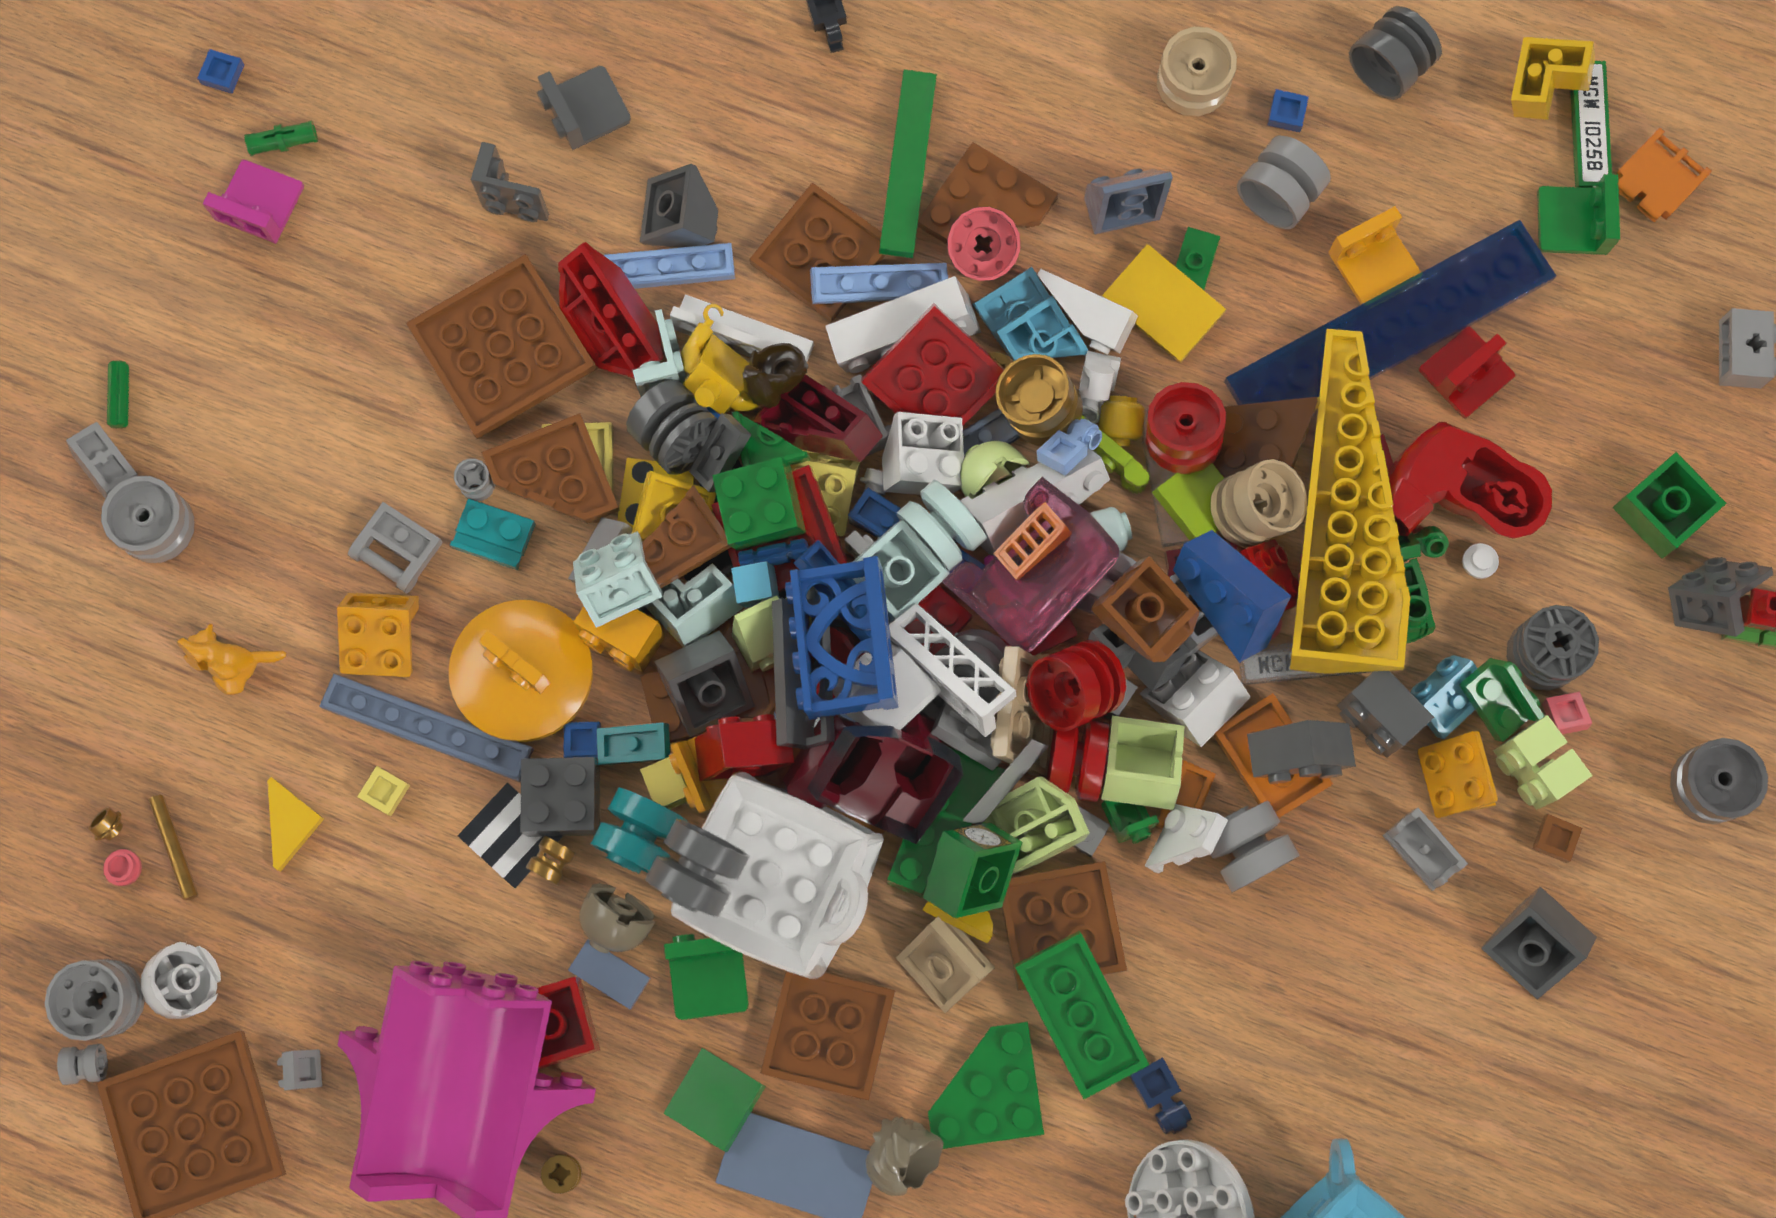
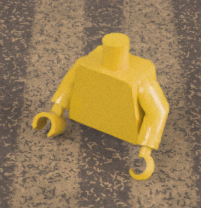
M709 304L703 311L704 323L699 322L681 351L683 367L687 372L683 384L695 394V400L699 405L711 407L718 414H725L731 409L734 411L755 410L759 405L753 403L744 391L742 373L745 366L749 365V362L712 334L713 330L711 327L714 321L708 316L709 309H717L720 316L724 315V311L717 304Z

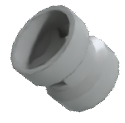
M475 458L466 459L457 465L454 471V481L467 499L483 501L493 493L495 485L487 466L482 461Z
M103 1044L88 1045L85 1049L81 1050L77 1047H64L60 1050L57 1070L60 1082L63 1085L77 1084L80 1080L84 1079L88 1082L105 1080L108 1059Z

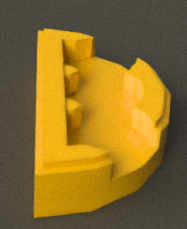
M929 901L922 909L926 913L936 918L939 917L942 921L985 943H988L992 938L993 923L988 911L955 919Z

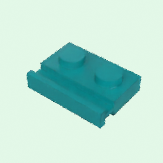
M468 499L450 546L452 549L518 571L520 560L525 554L536 523L534 520Z

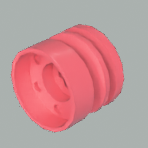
M991 207L973 208L961 214L952 225L947 239L948 255L954 267L964 276L978 281L994 280L1006 274L1016 263L1021 249L1020 234L1014 221L1003 211ZM980 235L982 238L989 236L992 239V242L989 244L991 249L989 253L986 254L983 250L978 253L975 251L974 247L977 245L976 236Z

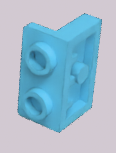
M1455 655L1443 659L1426 680L1419 682L1411 690L1412 695L1434 716L1427 725L1438 738L1445 739L1475 710L1459 686L1463 680L1478 669L1470 659Z

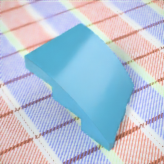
M1030 267L973 303L974 308L992 335L1013 361L1032 354L1056 358L1086 355L1087 351H1089L1074 325H1070L1053 295L1050 296L1033 267Z

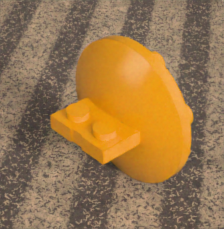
M533 600L503 602L486 609L472 619L456 640L449 662L450 689L456 705L467 720L490 736L517 742H529L548 737L564 728L565 724L570 723L586 702L593 680L591 650L589 646L583 643L584 640L578 636L580 632L573 623L574 621L559 609Z

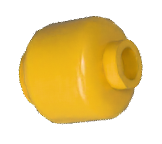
M1110 396L1109 401L1101 405L1098 427L1119 446L1130 447V440H1138L1143 436L1145 408L1137 403L1138 398Z

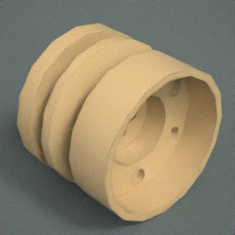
M1274 459L1261 461L1246 468L1244 471L1224 478L1215 486L1211 496V513L1216 527L1223 537L1231 543L1242 547L1257 545L1263 541L1270 540L1272 537L1294 530L1303 522L1307 512V494L1302 480L1296 471L1285 462Z

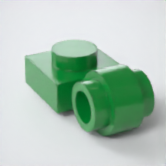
M1427 526L1418 533L1413 534L1411 532L1408 536L1399 535L1398 538L1404 562L1411 558L1420 557L1421 551L1427 557H1440L1447 551L1449 545L1447 536L1436 526Z

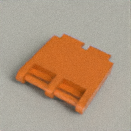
M1659 128L1616 173L1618 174L1619 194L1630 203L1637 196L1642 199L1636 208L1652 222H1655L1660 216L1667 220L1712 172L1708 167L1704 169L1687 155L1689 151L1686 148L1680 149L1664 136L1665 131L1662 128ZM1659 140L1676 155L1673 156L1672 154H1670L1656 141ZM1681 159L1700 175H1695L1690 169H1688L1684 164L1680 162Z

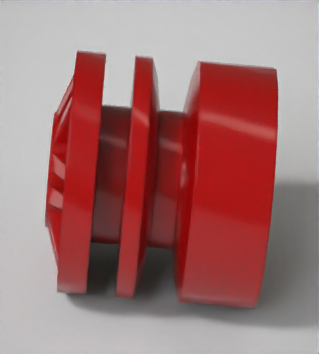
M1085 640L1036 660L1029 669L1027 677L1028 698L1034 712L1043 723L1054 730L1065 732L1116 710L1123 702L1126 692L1125 673L1120 660L1109 647L1099 641Z

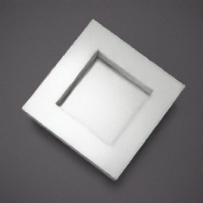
M855 530L845 539V548L856 559L874 541L866 534L861 537Z

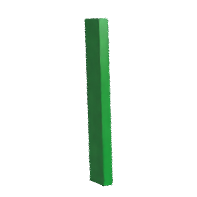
M903 70L879 254L913 259L937 74Z

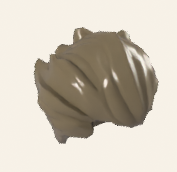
M895 1117L892 1121L883 1119L880 1132L873 1133L875 1142L870 1147L865 1162L867 1174L875 1187L888 1195L902 1196L907 1193L909 1187L912 1189L921 1187L926 1177L937 1169L944 1143L939 1136L924 1129L921 1123L913 1122L909 1118L904 1120L903 1117Z

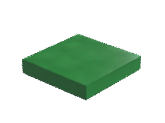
M702 1048L665 1109L664 1114L722 1151L728 1152L766 1086Z

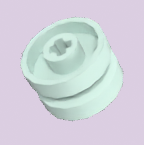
M933 480L921 491L922 501L930 513L920 504L909 501L897 512V516L900 521L903 519L950 572L962 561L961 550L953 538L963 548L974 551L987 539V536L965 505L939 481Z

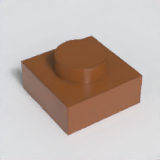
M1550 814L1544 815L1532 849L1562 862H1571L1582 827Z

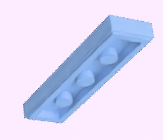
M732 243L604 255L622 269L634 289L735 279Z
M947 263L812 267L810 269L812 304L891 301L948 279Z

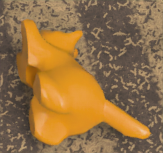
M211 623L208 624L206 629L189 636L188 640L185 638L177 640L178 646L186 653L183 657L184 660L198 671H209L216 687L225 695L241 693L244 690L246 681L253 675L258 663H275L284 659L287 654L284 651L251 652L238 645L218 642L216 640L217 634L213 632V625Z

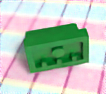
M1604 174L1592 188L1541 186L1538 189V239L1540 252L1608 255L1619 242L1618 174Z

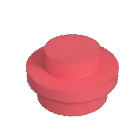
M120 849L112 852L106 858L103 871L110 883L117 886H127L138 879L142 864L137 854L130 850Z

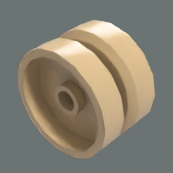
M1191 27L1181 30L1168 41L1163 51L1157 73V88L1162 100L1172 110L1187 116H1202L1216 110L1224 103L1236 72L1237 56L1232 43L1222 33L1208 27Z

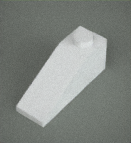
M1040 269L1037 275L1081 333L1091 340L1090 347L1106 355L1109 354L1110 350L1120 354L1138 316L1130 309Z

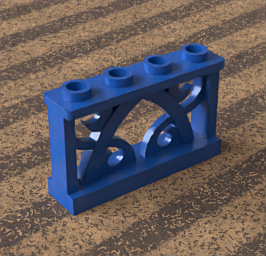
M878 556L863 558V561L805 570H790L791 582L785 583L788 604H793L795 617H789V628L792 639H797L798 652L792 653L795 674H800L802 687L796 688L799 710H804L808 718L813 720L819 717L881 708L884 710L899 708L884 575ZM865 577V581L857 583L843 592L836 582ZM815 584L829 586L836 596L829 601L824 593L817 592L821 597L817 605H810L807 601V593ZM852 604L855 612L858 607L864 606L867 608V613L863 618L856 619L849 612L848 606ZM841 612L851 626L859 630L871 631L872 636L861 641L852 649L848 656L847 665L836 660L819 644L828 626ZM807 615L815 617L810 628H808ZM860 654H871L872 661L870 664L864 665L860 661L859 670L855 669V664ZM811 655L821 665V667L815 669L814 671L812 668ZM838 677L845 680L841 693L832 700H824L816 693L817 684L822 679H827L830 682L827 689L828 692L837 686ZM852 684L878 689L876 694L849 697Z

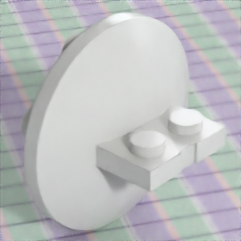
M1196 1140L1171 1141L1161 1144L1150 1151L1137 1167L1131 1181L1129 1193L1125 1199L1128 1218H1134V1215H1136V1218H1254L1248 1190L1236 1168L1214 1147Z

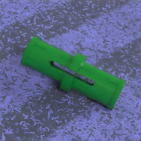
M312 120L285 127L282 124L274 125V129L244 135L245 144L250 156L274 150L286 152L289 151V147L318 142L317 131Z

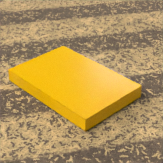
M1149 244L1141 250L1102 295L1103 298L1132 310L1138 316L1134 325L1179 363L1187 357L1226 312V308Z

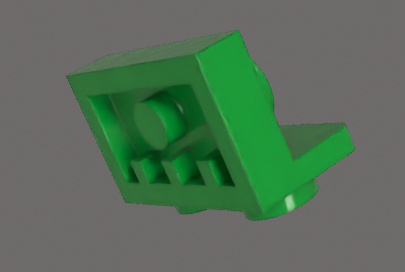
M1489 658L1463 680L1459 686L1493 738L1504 742L1528 720L1537 722L1545 716L1539 708L1540 701L1537 696L1528 690L1522 682V673L1519 668L1510 661Z

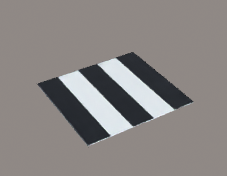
M507 782L461 831L458 837L512 887L516 888L531 872L526 866L530 859L536 857L539 853V844L543 837H527L520 832L521 794ZM547 836V837H549V838H551L552 840L558 842L563 836Z

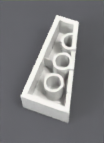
M956 276L826 325L825 327L837 364L845 372L850 371L851 373L864 371L870 365L876 364L933 303L969 336L981 333L968 293Z
M1088 449V455L1066 475L1038 461V464L1030 468L1021 466L1012 471V478L999 485L992 482L983 487V494L974 499H971L969 496L961 499L960 501L970 511L987 536V539L980 546L988 554L994 555L993 553L1044 502L1048 504L1060 519L1071 513L1079 504L1101 489L1110 480L1102 458L1093 450ZM1047 521L1041 524L1046 532L1052 527ZM1036 530L1030 534L1034 540L1040 537ZM1025 540L1019 543L1023 550L1029 546ZM1014 549L1008 553L1011 558L1018 556Z

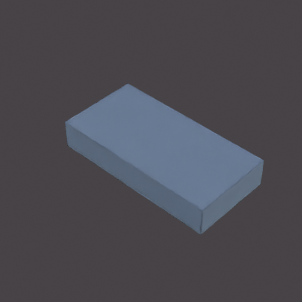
M587 939L568 971L631 1010L651 978L612 953L597 951L590 945V939Z

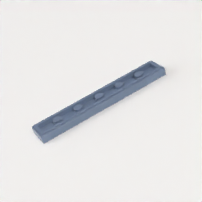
M333 674L319 706L324 710L521 782V759H530L534 750L532 747L517 741H508L490 736L474 725Z

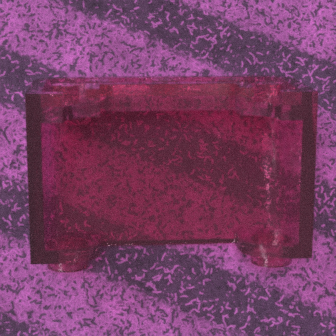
M1041 477L1027 492L1023 501V508L1030 516L1039 506L1046 502L1072 534L1018 581L996 556L983 570L972 562L962 563L942 581L951 592L1011 647H1020L1026 652L1034 650L1106 575L1119 557L1117 543L1098 521L1044 477ZM1047 521L1041 524L1049 535L1054 530ZM1036 530L1030 534L1038 545L1044 541ZM1025 540L1019 543L1028 556L1034 551ZM1014 549L1008 553L1018 566L1023 562Z

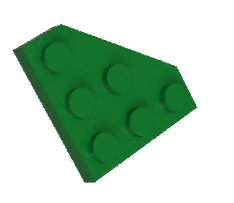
M1028 1022L990 1027L928 1111L930 1132L942 1139L944 1143L943 1149L1044 1135Z

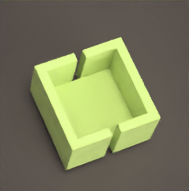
M1112 715L1108 734L1109 751L1107 767L1102 784L1101 800L1174 810L1181 786V757L1183 754L1185 726Z
M1548 715L1493 750L1497 756L1495 760L1498 767L1507 776L1511 775L1516 778L1520 797L1529 806L1533 805L1536 810L1559 800L1593 776L1573 748L1556 760L1551 759L1541 767L1537 765L1541 760L1568 743Z

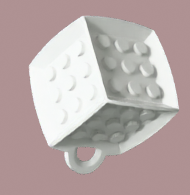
M740 772L730 777L716 800L702 829L733 844L746 852L750 857L738 880L716 874L714 880L722 884L731 893L719 917H714L700 911L693 912L675 903L671 907L672 916L706 936L747 956L808 979L819 978L825 973L840 944L847 941L856 932L864 918L868 902L867 886L884 841L883 836L880 833H874L827 807L819 809L790 796L786 790L760 782L748 773Z

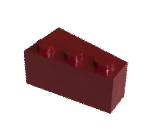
M806 374L802 381L790 392L781 394V400L777 406L770 409L764 407L753 420L801 450L861 462L883 437L882 433L865 412Z

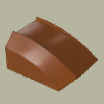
M1150 556L1137 561L1126 570L1091 607L1094 614L1107 627L1151 662H1165L1193 633L1199 616L1198 608Z

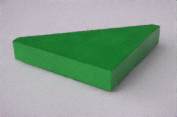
M738 411L732 412V416L751 434L741 452L743 467L777 457L784 458L790 465L810 461L807 452L802 451L772 431L748 419Z

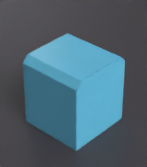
M765 561L731 568L737 604L748 608L775 596L779 598L775 567Z

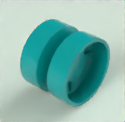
M618 787L608 810L624 823L622 827L601 822L590 844L608 854L606 857L608 860L638 874L641 870L648 873L656 856L670 858V855L664 849L655 844L656 839H666L676 818L686 822L687 820L648 798Z

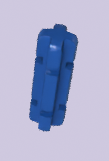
M805 539L790 541V544L783 542L759 547L757 551L752 549L741 551L738 554L740 566L767 561L775 566L789 563L791 559L796 561L809 546Z

